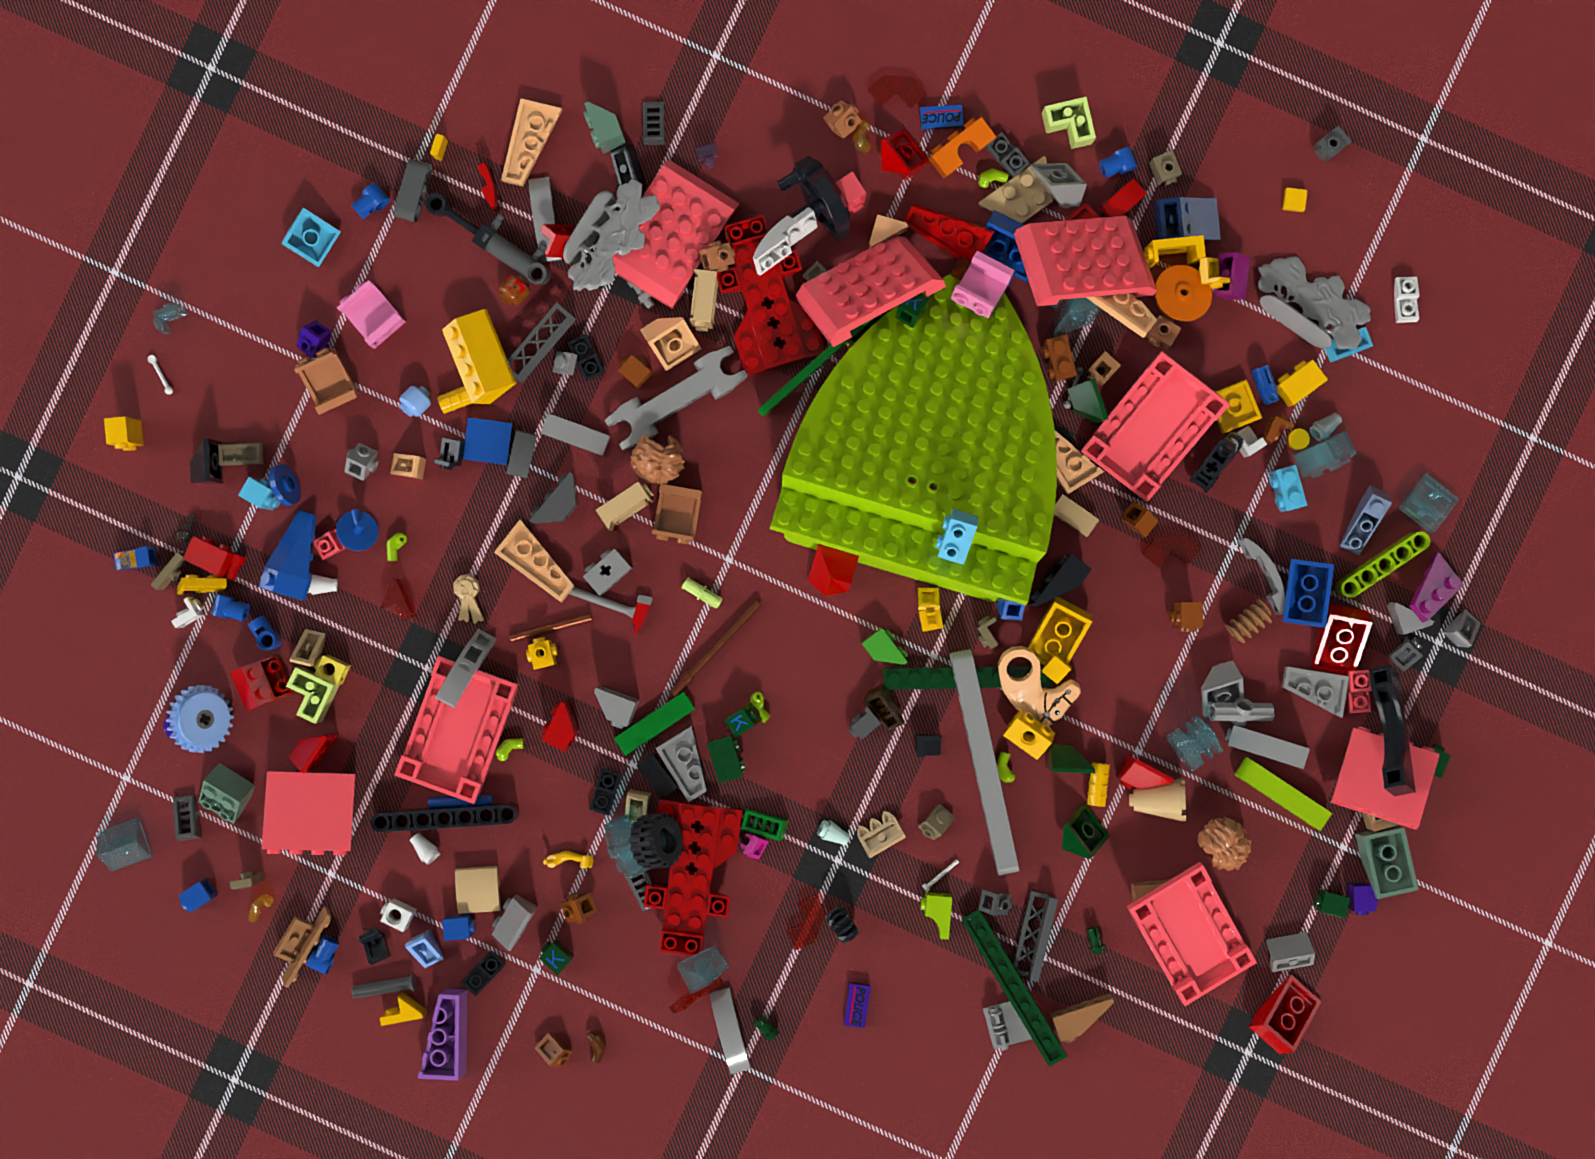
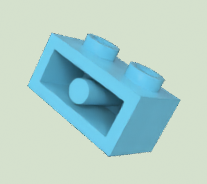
M1296 465L1269 472L1270 485L1274 489L1275 503L1280 512L1308 506Z
M248 477L238 495L261 509L274 510V508L281 504L275 497L269 480Z
M952 509L950 516H945L942 529H945L943 536H938L935 547L939 548V558L964 565L977 529L978 516Z

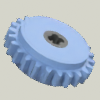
M196 685V687L189 686L188 690H181L182 696L175 695L176 703L170 702L173 708L166 712L170 714V718L166 719V722H170L167 730L173 731L170 738H177L175 744L182 745L181 749L189 750V752L197 751L204 753V750L212 751V747L218 748V741L225 742L226 740L223 736L230 735L228 727H233L230 719H233L234 716L229 713L233 708L227 706L230 701L223 700L225 694L219 693V689L212 688V686Z

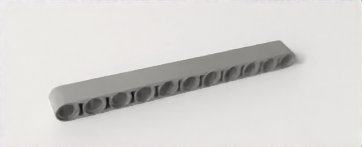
M971 649L949 653L998 876L1018 872L1017 856Z

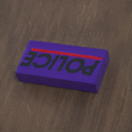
M849 983L844 1019L845 1026L865 1028L870 985Z

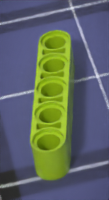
M1411 532L1340 579L1335 585L1336 593L1341 597L1357 596L1427 549L1430 545L1429 535L1425 532ZM1416 536H1418L1420 539V544L1418 547L1414 543V538ZM1398 548H1401L1403 551L1401 558L1397 556ZM1381 559H1383L1386 563V566L1383 570L1379 567V562ZM1364 571L1368 573V580L1366 582L1362 579ZM1347 582L1351 585L1349 593H1346L1344 590Z
M1245 757L1234 774L1319 831L1323 829L1332 815L1330 811L1247 757Z

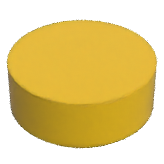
M1300 428L1292 430L1287 436V443L1294 450L1307 447L1310 441L1308 432Z

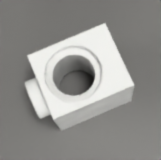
M394 898L389 903L386 902L380 913L383 915L380 921L404 932L409 927L417 909ZM394 909L400 911L401 919H396L393 916L392 912Z

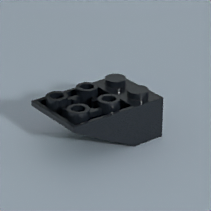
M1072 554L1060 555L1053 564L1055 569L1050 573L1047 572L1042 578L1041 583L1043 585L1040 589H1035L1030 594L1028 606L1037 607L1079 587L1092 569Z

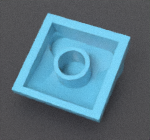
M302 208L285 234L281 244L319 267L341 231L305 208Z

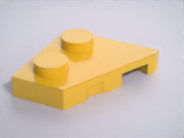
M186 575L185 578H181L177 585V595L184 594V591H196V593L224 591L227 587V581L216 575H210L207 578H198V575Z

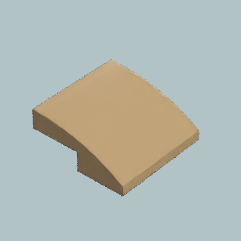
M498 866L455 869L458 914L501 910Z

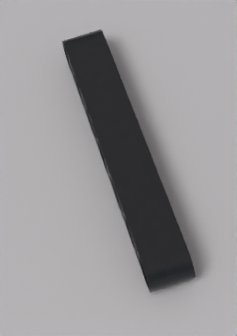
M510 802L493 803L490 805L386 810L375 814L370 824L376 832L510 824L516 820L520 810L516 804ZM505 808H510L513 811V818H507L504 815ZM485 809L492 812V819L484 818L483 811ZM463 811H468L471 814L470 821L462 818ZM442 812L449 814V822H444L441 819ZM422 813L429 817L428 824H424L420 820ZM400 815L407 817V825L400 823ZM380 816L384 817L387 821L385 827L381 826L378 822Z

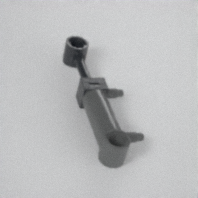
M432 193L426 198L425 206L430 213L439 217L448 216L475 235L472 239L473 243L508 265L531 283L545 285L549 282L551 272L547 266L539 262L547 246L541 244L531 257L496 232L504 219L502 215L498 214L490 226L482 224L478 228L452 210L451 202L447 197L439 193ZM437 200L442 201V207L439 210L435 209V202ZM537 269H541L543 275L540 279L536 280L534 273Z

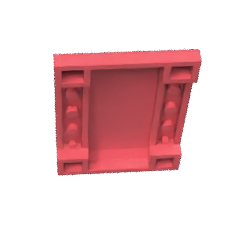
M668 160L642 197L657 195L660 204L659 210L652 219L639 225V230L645 234L644 248L632 249L623 256L616 253L613 256V263L615 264V274L673 309L695 274L693 269H698L702 263L699 250L709 248L708 243L717 240L724 229L723 226H726L731 221L740 204L676 163Z
M1127 216L1029 223L1016 229L1014 233L1037 306L1057 305L1059 300L1126 293H1133L1134 297L1152 296L1157 291L1133 221Z
M894 235L802 284L796 294V298L832 347H835L851 338L850 331L922 292L928 297L946 286L940 275L906 237Z
M1161 351L1108 415L1109 419L1102 422L1088 439L1081 452L1148 502L1212 423L1227 409L1230 402L1165 352Z
M437 656L429 686L405 752L401 755L395 776L475 804L482 790L519 684L477 670L456 707L453 708L435 697L456 661Z
M1198 862L1127 905L1128 911L1184 1006H1187L1257 963L1235 927L1201 862Z

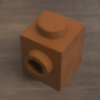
M633 355L629 358L626 356L618 365L620 367L619 373L638 389L652 375V372L646 367L648 363L639 355L637 358Z
M1134 501L1120 517L1131 530L1145 538L1158 522L1148 509Z

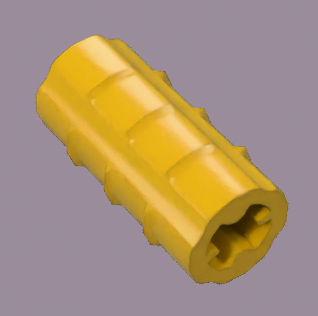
M465 386L437 396L444 414L472 404Z
M1092 762L1091 765L1095 768V773H1090L1087 805L1105 807L1110 764Z

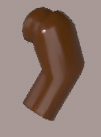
M590 1031L586 1037L594 1049L590 1060L600 1063L606 1048V1042L600 1033Z

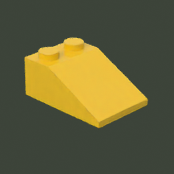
M1060 597L1054 598L1028 648L1033 650L1042 665H1045L1054 654L1068 664L1093 621V615Z

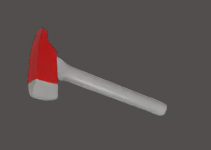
M575 587L569 593L575 597L628 615L632 618V622L635 625L633 632L635 635L641 628L653 600L652 597L639 595L636 607H630Z

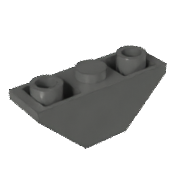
M569 472L568 475L565 473L557 482L559 486L554 491L551 489L544 497V504L541 507L537 506L531 512L532 518L529 520L531 523L565 522L578 507L576 476L573 473Z

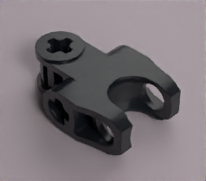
M1235 432L1228 434L1219 441L1189 481L1191 483L1194 482L1204 490L1203 492L1208 493L1224 469L1240 451L1244 439ZM1229 438L1236 439L1238 441V447L1237 444L1231 441Z

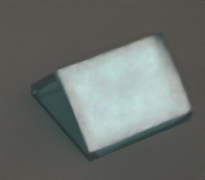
M1086 297L1068 299L1061 310L1053 333L1056 337L1090 325L1101 308Z
M139 817L98 832L96 855L111 872L153 857Z

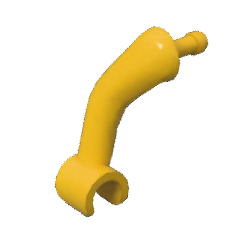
M563 851L548 856L543 863L550 868H554L566 860H574L580 862L581 868L586 869L592 868L594 859L590 855Z

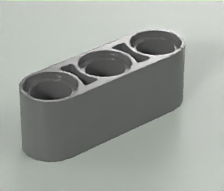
M412 158L409 159L396 200L394 217L417 222L430 181L432 164Z

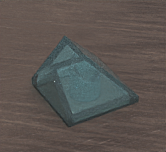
M715 945L676 964L691 994L709 986L729 967L727 961Z

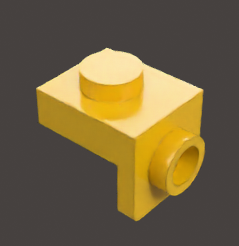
M1208 257L1200 259L1199 274L1201 276V284L1210 285L1211 289L1222 288L1224 283H1230V278L1219 277L1218 259Z

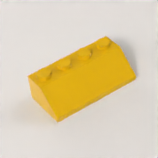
M487 309L455 318L442 329L472 404H491L516 384Z

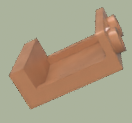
M324 348L316 352L317 356L311 359L308 356L297 361L298 365L294 368L295 373H299L314 400L318 415L357 398L359 393L335 348L330 350Z
M660 484V494L652 534L656 535V539L668 541L669 537L677 538V543L689 544V541H695L703 492Z

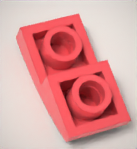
M336 529L327 532L313 541L322 560L346 549L339 542L336 536Z
M1369 670L1348 671V713L1371 712L1369 691H1372Z

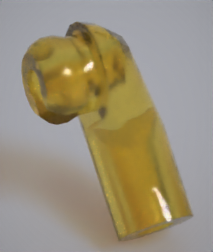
M865 121L860 122L853 135L856 148L863 153H867L871 149V144L865 136L870 125Z
M266 893L261 894L251 904L248 921L257 922L262 907H271L274 898Z

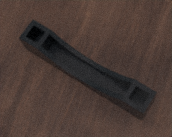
M1390 664L1369 669L1371 689L1379 710L1384 736V762L1382 766L1384 788L1393 796L1415 793L1416 789L1399 672Z

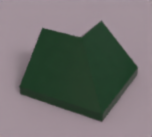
M1095 378L1067 389L1073 405L1071 412L1095 424L1109 419Z
M1070 744L1050 745L1046 768L1050 771L1095 773V768Z
M1083 803L1064 824L1062 849L1091 859L1110 835L1086 803Z

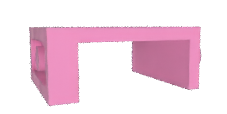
M976 251L970 267L959 285H956L951 299L957 304L975 311L976 314L989 319L1015 270Z
M369 280L360 283L356 287V291L351 296H345L337 307L363 335L367 344L374 349L406 323L404 318Z

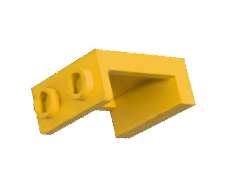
M1204 235L1152 240L1143 251L1149 269L1159 262V256L1186 253L1187 265H1196L1201 258L1206 257Z

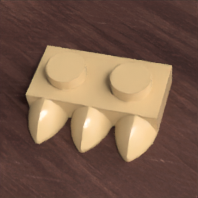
M884 811L882 814L883 825L876 819L872 818L870 820L871 832L863 826H858V838L869 858L906 838L896 818L889 812Z

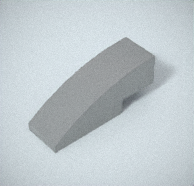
M547 413L541 430V434L602 456H604L610 438L606 434Z

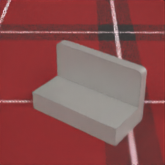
M1307 933L1266 940L1271 956L1270 968L1272 972L1314 964L1315 951Z

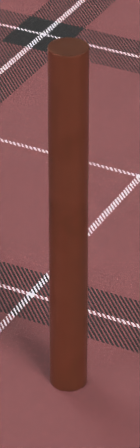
M591 613L509 634L511 642L590 622L593 621Z

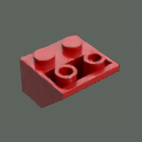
M278 654L245 665L230 673L246 712L294 693L292 689L286 687L289 679Z
M567 699L555 704L551 712L553 718L549 723L545 724L541 732L544 735L542 741L564 752L571 747L579 731L571 703Z

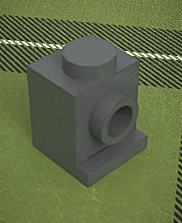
M1338 125L1318 141L1313 148L1318 158L1327 162L1352 141Z
M867 706L864 708L866 711L864 714L860 712L851 719L853 723L848 730L854 738L859 736L862 740L881 724Z
M982 889L978 910L993 916L1008 915V910L1011 909L1013 904L1012 894L1000 890ZM990 897H993L992 906H988Z

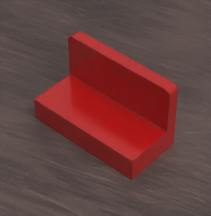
M543 224L540 232L550 239L545 255L547 257L564 258V247L576 227L573 225Z

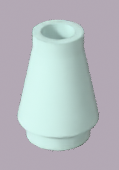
M823 820L817 832V835L822 840L839 843L844 846L850 838V834L846 833L831 820Z

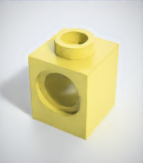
M323 655L315 663L314 669L316 671L314 675L335 685H341L351 665L330 655ZM329 663L335 667L332 675L327 672Z

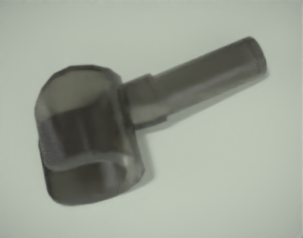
M190 513L185 530H177V540H191V526L196 514Z

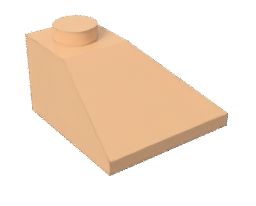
M683 317L658 318L640 329L666 371L701 350L700 345Z

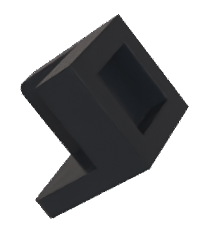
M915 734V755L917 757L941 755L942 735Z

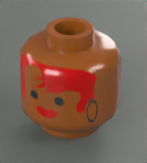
M509 275L499 286V297L509 306H519L530 294L529 282L522 275L518 277Z

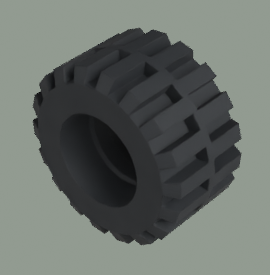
M668 813L638 817L637 822H634L632 825L633 829L630 831L631 838H629V843H631L630 850L633 852V858L637 860V864L645 869L670 867L677 863L682 855L684 845L682 829L678 825L677 819H674V816Z

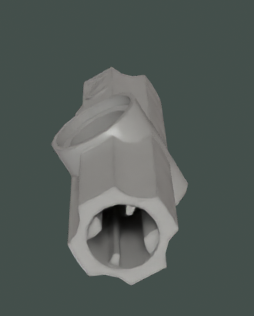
M1238 698L1235 700V703H1210L1208 706L1210 721H1231L1237 726H1245L1248 721H1273L1275 716L1272 703H1252L1245 698Z

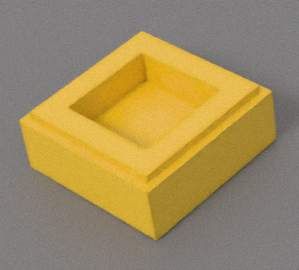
M440 134L435 135L430 154L434 159L442 161L448 141Z
M1287 187L1284 191L1282 210L1304 212L1308 190Z
M918 588V610H939V588Z
M1054 654L1041 671L1058 684L1071 670V666Z

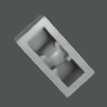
M609 548L600 556L602 560L599 563L595 564L593 562L584 570L586 574L583 578L599 596H602L633 568L617 549L611 551ZM603 566L611 567V569L609 570L611 573L610 575L602 574L604 571Z

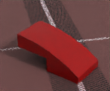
M482 163L477 168L487 185L480 190L495 212L498 210L496 186L485 163Z
M1133 178L1100 208L1108 217L1123 216L1144 198L1147 193Z

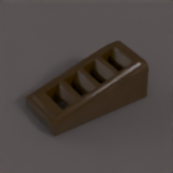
M883 684L866 693L863 700L887 732L904 724L905 721ZM891 717L895 718L892 721H888V719Z

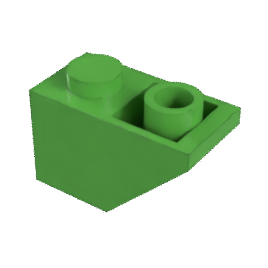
M880 628L861 643L875 661L897 664L907 663L905 657L908 655L901 646L897 648L892 641L895 638L888 629L884 631Z

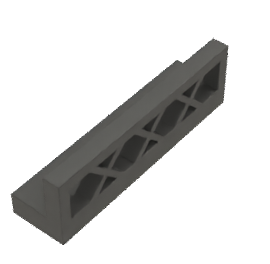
M557 302L507 360L510 365L513 360L523 359V369L517 375L512 370L514 378L521 384L576 320ZM556 309L566 316L561 324H552L551 315ZM549 319L550 324L544 325V323ZM559 326L553 333L552 327ZM541 327H550L551 336L548 340H538V330ZM536 334V341H530ZM545 342L539 349V343ZM528 343L537 344V353L534 356H525L524 347ZM522 350V357H516ZM532 358L527 364H525V359Z
M1030 890L1013 964L1017 969L1019 961L1027 956L1030 961L1029 971L1017 969L1020 975L1039 982L1058 899L1054 895ZM1034 896L1045 898L1044 907L1037 911L1033 906ZM1037 916L1040 925L1031 931L1028 927V921ZM1032 936L1035 941L1034 948L1026 952L1023 942Z

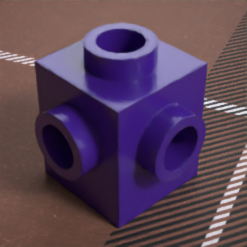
M315 320L302 327L298 334L299 339L296 347L313 358L317 356L316 352L324 348L329 349L332 331Z

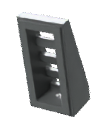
M643 102L644 145H665L664 102ZM648 108H660V112H648ZM660 116V120H648V117ZM648 124H660V127L648 128ZM648 132H660V135H648Z
M195 795L173 798L175 840L186 841L202 838ZM189 803V806L181 808L180 804ZM190 811V815L182 816V812ZM190 820V824H183V821ZM191 829V832L185 833V830Z
M640 866L627 872L625 877L644 912L650 909V907H643L645 895L641 896L640 894L646 890V886L638 889L637 885L645 881L648 885H654L648 870ZM643 874L644 878L634 881L633 878Z

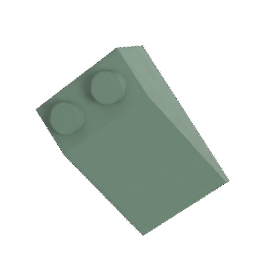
M1397 825L1375 832L1369 830L1355 834L1359 855L1376 899L1419 890L1405 827Z

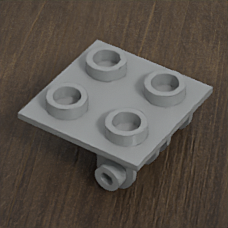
M1010 1001L983 1008L993 1049L1001 1048V1050L1009 1049L1008 1045L1032 1039Z

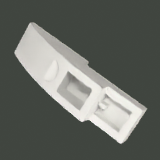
M808 207L794 218L787 215L765 235L753 256L758 275L761 276L792 253L791 246L818 227L814 210Z

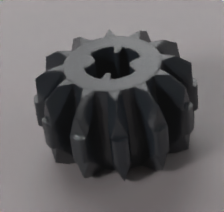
M844 907L834 908L826 915L827 922L842 943L853 940L859 934V929Z

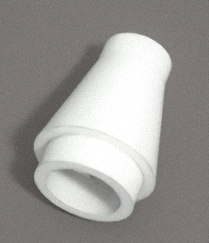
M312 574L308 593L316 595L332 591L337 592L338 579Z
M417 833L410 839L421 862H425L428 865L440 855L438 847L420 833Z

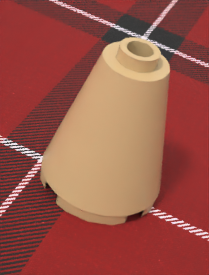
M1185 779L1173 780L1172 783L1133 789V794H1129V805L1134 806V811L1178 821H1186V815H1182L1186 814L1185 786H1181L1185 785Z

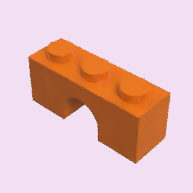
M973 117L964 124L966 128L961 133L958 131L954 132L947 138L949 142L945 146H942L940 143L931 151L933 155L928 159L943 179L963 164L958 156L960 144L970 145L975 153H977L996 138L982 117L977 120Z

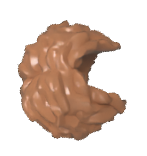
M643 435L637 441V446L632 451L630 458L632 459L633 470L648 484H667L670 480L677 478L679 472L684 469L683 449L681 444L671 435L667 437L668 445L665 448L654 440H650L646 435Z
M1227 817L1211 819L1204 826L1205 829L1199 832L1197 842L1206 853L1213 854V867H1217L1218 870L1225 869L1230 871L1234 868L1239 870L1240 866L1247 862L1246 858H1248L1251 852L1252 841L1240 823H1236L1235 820Z

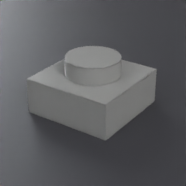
M557 351L552 372L573 376L577 355Z

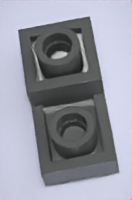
M1002 132L985 146L993 158L1013 178L1030 164L1017 147L1014 148Z
M516 430L506 474L527 478L537 434Z

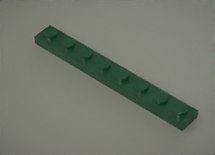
M998 666L975 667L980 688H1002ZM1007 666V673L1015 678H1022L1031 670V666ZM1040 666L1041 687H1052V680L1041 671L1044 666ZM952 667L883 668V685L887 690L957 689Z
M976 909L962 917L963 924L1047 1065L1050 1067L1067 1058L1065 1049L983 912Z

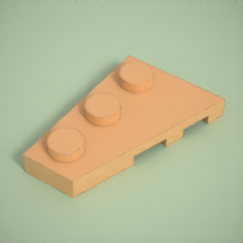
M1055 431L1057 478L1066 493L1069 494L1104 471Z

